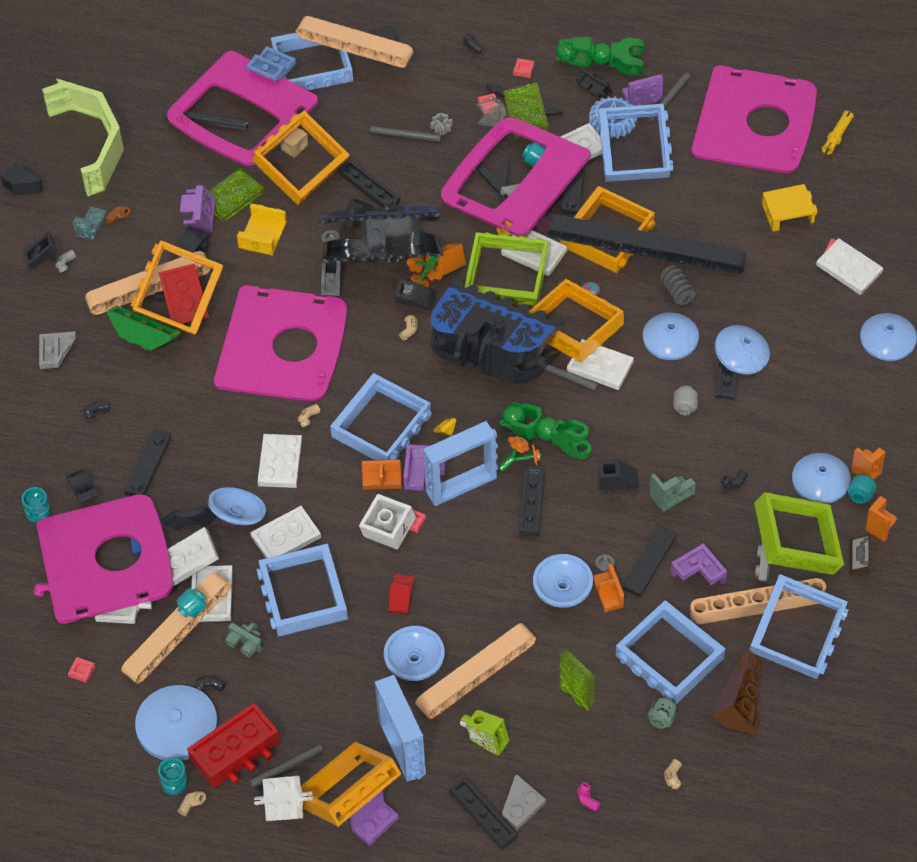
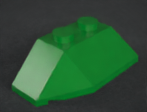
M118 305L107 310V315L119 337L126 339L129 343L138 344L145 350H153L181 334V331L174 327L133 312L130 309H124Z

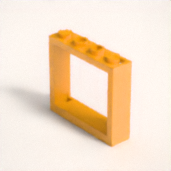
M305 111L299 115H294L288 125H282L278 130L279 133L275 136L272 134L266 140V144L263 147L261 145L258 146L253 152L255 155L252 159L297 205L333 175L340 166L347 162L350 156ZM301 125L335 159L298 191L264 157Z
M600 186L595 189L574 216V218L589 220L599 206L603 204L641 222L642 224L638 228L640 231H652L656 224L654 222L655 212ZM560 240V243L566 245L568 250L615 273L621 267H625L630 255H634L620 252L615 258L592 246Z
M160 240L159 245L155 244L152 250L154 255L152 262L148 261L145 271L147 275L145 279L141 278L138 289H141L139 295H134L131 303L133 312L196 336L223 265ZM163 250L213 269L191 327L141 308Z
M565 279L529 310V313L543 310L547 316L568 297L607 319L608 321L583 344L559 330L548 343L581 363L624 325V311L578 286L576 283Z
M354 742L301 786L302 792L313 793V795L307 796L313 797V800L303 801L302 809L339 827L399 777L401 772L391 757ZM357 755H360L361 757L358 760H356L355 757ZM363 761L375 766L331 804L318 799ZM339 812L341 816L336 818V813Z

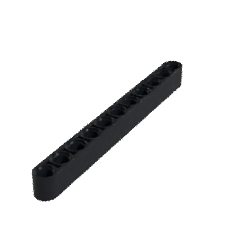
M558 214L551 215L548 219L546 235L552 239L727 273L740 274L744 271L746 254L742 250Z

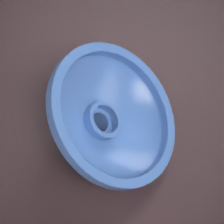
M670 312L656 315L646 323L643 329V343L646 349L661 359H682L690 355L698 345L699 332L697 326L691 319L682 314Z
M881 313L865 321L861 328L860 341L863 348L873 357L886 361H895L905 358L914 350L917 342V333L914 326L904 317L892 313Z
M742 325L726 327L718 334L715 340V352L718 359L733 372L747 375L755 374L761 371L769 361L770 349L768 343L760 333L750 327Z
M813 453L803 457L796 463L792 472V483L797 493L808 501L824 504L832 503L842 498L847 493L851 481L850 472L845 463L839 458L826 453Z
M226 487L216 489L209 495L208 505L211 511L218 518L230 524L252 525L261 521L265 516L266 506L263 501L246 490Z
M557 554L544 559L537 566L533 575V586L536 594L545 603L555 607H571L581 603L588 597L593 586V575L589 566L580 558L569 554Z
M408 626L399 629L389 637L384 647V660L388 669L395 676L409 681H419L434 675L442 666L445 656L444 645L440 637L432 630L422 626Z

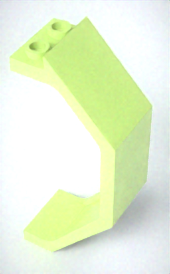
M57 79V84L42 89L49 117L69 110L78 111L99 118L108 133L98 160L92 165L80 168L87 196L105 190L124 151L120 128L102 92Z

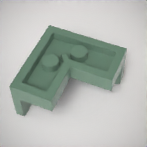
M652 474L650 477L649 496L664 512L695 494L696 483L692 478L685 480L682 476L678 478L675 476L662 483L655 474Z

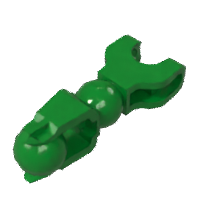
M590 37L561 39L556 47V59L584 68L589 67L592 64V60L599 65L609 62V67H615L625 75H640L644 71V63L641 59L632 56L641 55L645 49V44L641 39L636 38L622 39L618 43H611V47L605 43L594 45Z
M516 401L512 402V405L507 406L503 411L502 420L499 421V425L511 429L514 434L527 440H532L537 435L542 440H552L553 444L560 447L566 454L581 460L587 459L592 453L591 444L586 440L589 435V428L582 422L574 419L568 421L559 420L557 422L553 417H543L540 407L526 403L520 404ZM526 416L534 419L533 422L524 424ZM577 447H581L586 450L581 452L577 450Z

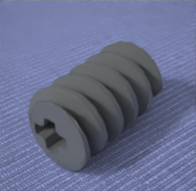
M672 265L662 271L660 279L676 304L684 305L695 299L697 293L693 290V286L690 285L682 269H677L676 265Z

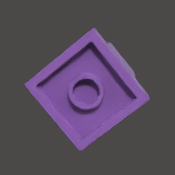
M203 185L196 186V189H187V195L181 196L180 211L193 214L192 220H183V225L186 228L191 226L198 230H204L206 233L213 232L216 198Z

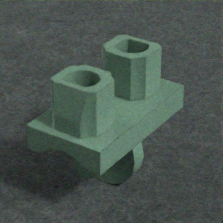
M231 623L228 626L229 634L225 639L228 646L235 648L239 642L243 643L244 645L240 650L249 658L256 651L260 653L263 650V647L260 646L261 639L259 637L261 633L257 631V624L251 623L249 626L243 624L242 627Z

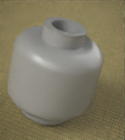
M690 386L679 387L673 394L674 410L685 416L697 410L698 393Z

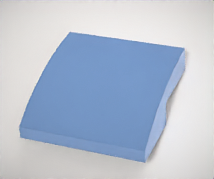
M266 46L260 55L255 54L246 68L273 81H277L294 67L296 59Z

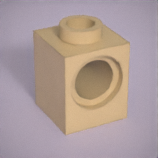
M296 128L280 143L281 150L295 158L308 146L307 133L303 129Z

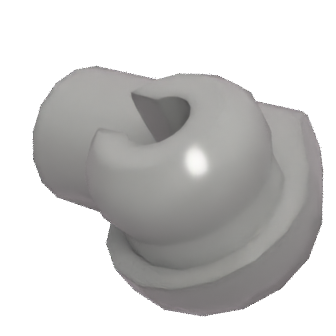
M73 250L64 253L58 258L55 266L60 273L68 270L66 263L76 258Z

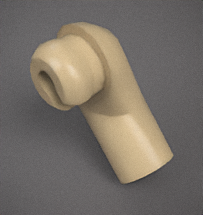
M408 315L404 319L406 329L399 333L403 341H406L418 330V320L413 315Z
M318 404L301 411L298 416V422L300 421L302 427L310 424L309 417L320 413Z
M676 759L672 760L664 772L666 784L671 786L672 789H677L681 785L677 772L682 764Z
M202 791L187 794L178 809V813L187 816L191 807L205 802L206 794Z

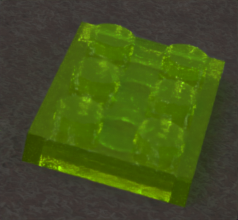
M537 82L503 91L510 118L519 119L545 131L549 130ZM514 134L515 138L521 137L517 134Z
M241 168L209 190L216 198L214 214L223 222L265 192L264 187Z
M567 649L560 654V687L564 692H569L574 697L575 702L588 711L594 706V675Z

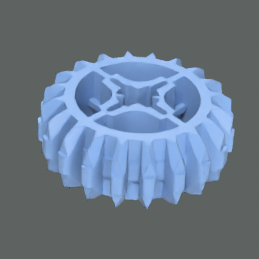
M608 96L607 99L601 98L600 102L596 101L591 108L589 123L600 135L598 117L600 108L633 106V104H630L629 100L624 101L623 97L617 99L616 96L614 98ZM637 118L608 120L609 138L616 137L618 139L619 136L625 137L626 133L630 134L635 127Z

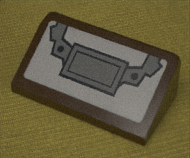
M871 535L851 538L850 574L870 575Z

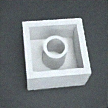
M377 494L359 527L364 537L398 550L416 517L411 506Z

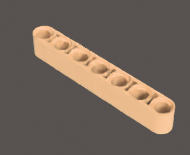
M305 16L296 29V34L302 39L397 67H405L413 54V49L409 45L310 16Z
M194 252V254L206 258L204 252ZM183 257L159 265L155 270L145 297L163 291L158 272L195 263L198 277L206 275L210 268ZM147 272L137 273L88 292L85 299L90 312L98 315L107 312V310L116 305L123 306L131 303L134 295H139L141 289H138L141 278L145 279Z
M216 572L209 574L197 587L207 598L205 600L206 607L196 618H192L189 615L185 618L176 609L123 664L122 672L137 684L144 681L227 594L231 584Z
M814 578L798 581L826 592V584L822 579ZM775 585L696 599L691 603L690 619L695 624H705L762 614L766 609ZM782 589L779 596L781 599H778L774 611L819 603Z
M523 623L516 625L420 695L415 704L429 719L436 717L529 649L536 641L535 635Z

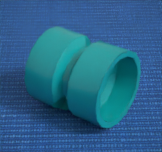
M32 487L23 493L22 504L28 520L37 523L40 519L50 516L51 509L47 494L42 488Z
M168 758L160 763L158 774L163 790L170 795L182 793L188 786V778L183 762L177 758Z

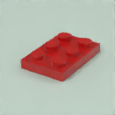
M195 263L158 272L171 320L181 324L193 322L203 297ZM207 309L205 311L203 319L209 318Z

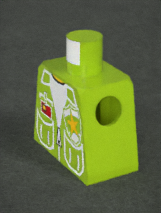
M481 710L475 711L472 717L465 714L461 718L460 725L467 728L472 742L497 756L500 755L509 742L504 719Z

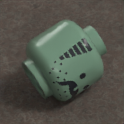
M667 697L655 699L648 711V718L651 724L660 729L670 727L677 715V706L672 699Z

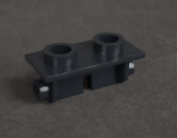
M580 69L583 74L576 78L578 85L586 90L593 86L590 92L598 98L604 99L607 96V91L612 93L609 82L603 78L599 80L596 78V74L590 70Z

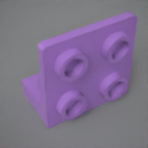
M660 74L630 82L627 88L622 89L624 99L629 100V103L633 104V106L655 103L662 100L663 76Z
M383 790L350 817L352 831L369 846L399 819V815L384 802Z

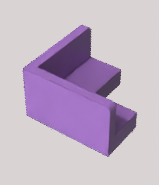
M407 444L404 490L424 491L423 449L429 446ZM446 461L439 464L440 475H445Z
M704 543L671 562L670 574L672 577L678 575L682 580H685L699 571L710 585L718 580L722 585L726 583L727 570Z

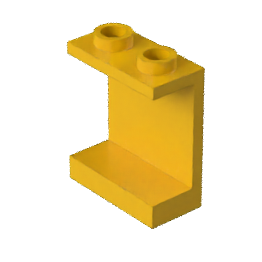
M805 184L763 192L762 207L772 232L779 230L780 221L808 216L810 223H814L817 207L815 204H812L811 192L807 191Z
M251 204V217L244 232L239 231L237 235L238 248L273 256L287 224L286 211Z

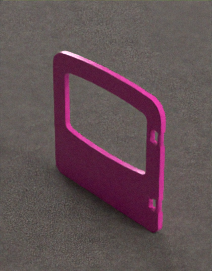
M228 51L170 107L167 117L171 125L202 145L243 165L253 166L256 165L252 161L255 155L253 152L258 146L261 145L263 147L266 144V140L272 134L274 136L278 134L279 128L284 124L288 125L291 122L290 119L301 108L306 113L310 112L318 104V97L283 77L273 81L248 70L246 66L251 61L250 59L235 51ZM217 86L255 104L273 115L280 122L254 149L247 150L214 135L184 114L211 87Z
M505 118L499 121L466 156L441 190V198L446 205L452 208H457L470 216L497 228H502L517 237L526 236L587 163L591 153L589 149L519 119ZM508 133L517 134L547 147L525 179L497 208H489L458 194L479 163ZM462 201L467 204L463 207L459 205V202ZM507 221L509 223H512V225L508 227L503 223Z

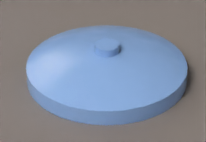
M185 685L167 686L149 695L139 707L135 720L136 733L140 744L149 754L161 760L177 758L183 761L189 759L187 748L215 730L218 726L216 710L209 697L202 691Z

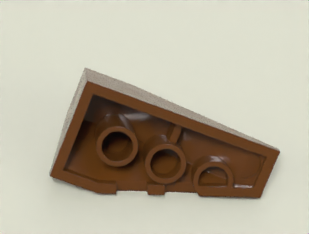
M749 649L744 651L718 695L712 715L725 728L753 735L756 733L760 720V712L757 711V702H760V695L757 694V684L761 683V661Z

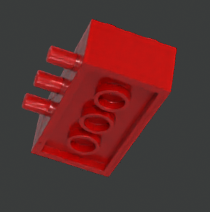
M253 703L188 747L189 760L213 789L228 778L235 784L239 781V777L236 775L238 771L246 767L249 772H253L256 769L253 763L254 760L262 755L266 760H270L273 757L269 750L280 743L279 732L257 705Z

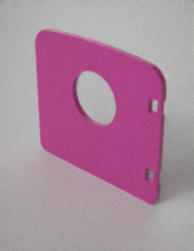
M722 65L714 67L691 154L700 159L772 172H794L800 165L811 131L817 94L815 85L802 79H791L762 72L733 69V67ZM732 73H736V74H742V75H741V77H738V76H732L731 74H732ZM785 82L793 83L795 86L785 85ZM773 107L779 109L787 116L789 125L779 135L761 136L749 128L747 117L757 108Z
M249 285L242 286L238 292L215 373V387L221 390L309 402L322 399L327 393L340 354L347 317L346 303L341 298L332 296L325 297L310 293L272 288L265 289ZM259 292L269 294L268 297L258 296ZM315 300L325 301L324 304L314 303ZM300 328L309 331L315 336L317 347L314 353L305 360L298 362L285 361L279 358L273 350V343L276 337L285 330Z
M141 494L43 518L37 522V531L50 594L58 623L66 624L81 618L93 617L139 605V603L159 600L171 592L173 581L167 545L155 506L148 496ZM130 537L141 545L140 558L134 565L125 570L109 571L100 567L96 562L97 550L104 542L111 538ZM144 593L149 594V596L137 599V595ZM88 608V612L80 614L76 613V611Z

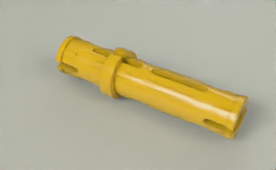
M849 111L843 112L833 131L828 134L827 141L822 147L824 153L829 148L827 155L833 153L834 148L841 142L843 133L854 118L852 113L847 117Z

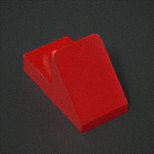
M395 574L394 581L390 586L388 612L409 613L415 582L414 576Z

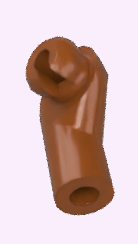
M127 206L116 207L104 220L108 224H112L116 219L128 218L131 215V209Z

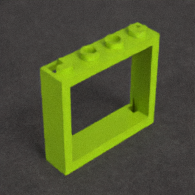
M476 233L464 288L475 284L482 247L541 253L534 292L478 286L479 294L492 291L495 293V300L497 301L507 297L512 299V305L527 304L529 307H534L539 303L550 252L549 242L547 240H540V238L529 239L524 236L511 237L506 234Z
M765 492L754 502L768 564L834 575L844 565L834 518L829 504ZM773 510L816 517L826 555L781 547Z

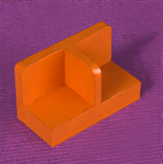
M447 244L441 247L444 256L437 257L440 275H445L466 265L462 244ZM425 256L426 262H428L431 256Z
M880 447L874 453L868 449L862 451L856 448L852 472L856 475H868L875 480L882 474L885 451Z
M400 460L362 461L363 490L401 489Z
M880 496L869 508L865 530L885 542L888 538L889 529L895 524L897 518L885 510L887 500Z
M610 563L608 564L607 572L593 575V583L604 612L624 607V593L613 565Z

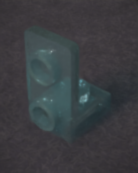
M90 207L84 218L75 217L73 225L76 236L93 240L107 215L106 211Z

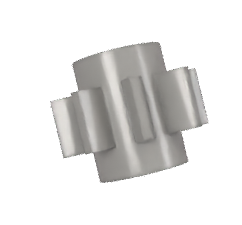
M444 113L433 116L432 122H430L431 129H435V134L439 135L451 132V126H453L452 119H449L448 114Z

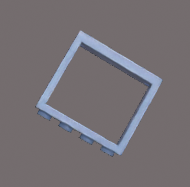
M296 33L271 38L272 49L281 53L322 45L302 39ZM339 50L344 69L290 79L289 81L306 90L353 81V72L346 51Z
M664 104L599 109L598 117L605 182L670 177V172L673 171V160L669 159L672 149L671 143L667 141V137H670L669 126L666 127L665 121H668L667 110H664ZM658 116L663 168L613 172L608 120Z
M373 373L330 426L331 436L374 460H397L400 452L407 448V444H410L411 438L419 433L422 424L430 419L432 415L430 402ZM377 391L418 412L387 452L346 431Z
M487 421L423 449L426 493L434 506L497 479V433L495 429L490 428ZM484 444V464L445 482H440V463Z
M328 544L258 560L260 567L256 569L258 579L263 580L264 585H261L263 597L267 596L268 601L265 602L267 612L272 613L273 618H270L272 629L276 628L278 636L348 619L347 608ZM322 559L336 607L281 620L268 572Z
M779 574L749 650L756 655L817 679L819 674H824L828 663L824 661L826 656H831L835 645L831 643L833 638H838L842 627L838 625L840 620L845 621L848 609L845 608L848 602ZM782 589L837 610L815 667L760 645Z
M665 600L616 645L615 656L620 659L622 664L629 666L636 676H641L646 680V683L651 688L657 689L663 698L672 699L676 705L724 660L725 648ZM661 618L709 655L677 687H674L629 650Z
M391 675L375 682L379 723L406 781L409 782L416 778L419 780L426 775L423 735L395 676Z

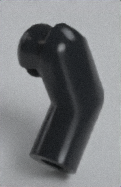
M469 33L464 36L463 43L475 53L479 54L483 50V47L475 41L473 34Z
M93 402L85 406L83 409L84 418H93V411H109V402Z
M740 470L735 478H730L729 476L722 477V487L727 490L740 488L748 473L745 470Z
M205 676L196 679L194 687L204 691L206 686H211L222 692L226 683L213 676Z

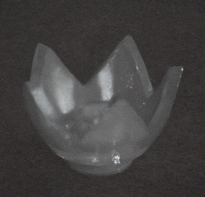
M489 96L490 100L476 104L484 114L478 124L492 126L493 128L499 121L505 119L506 108L499 99Z

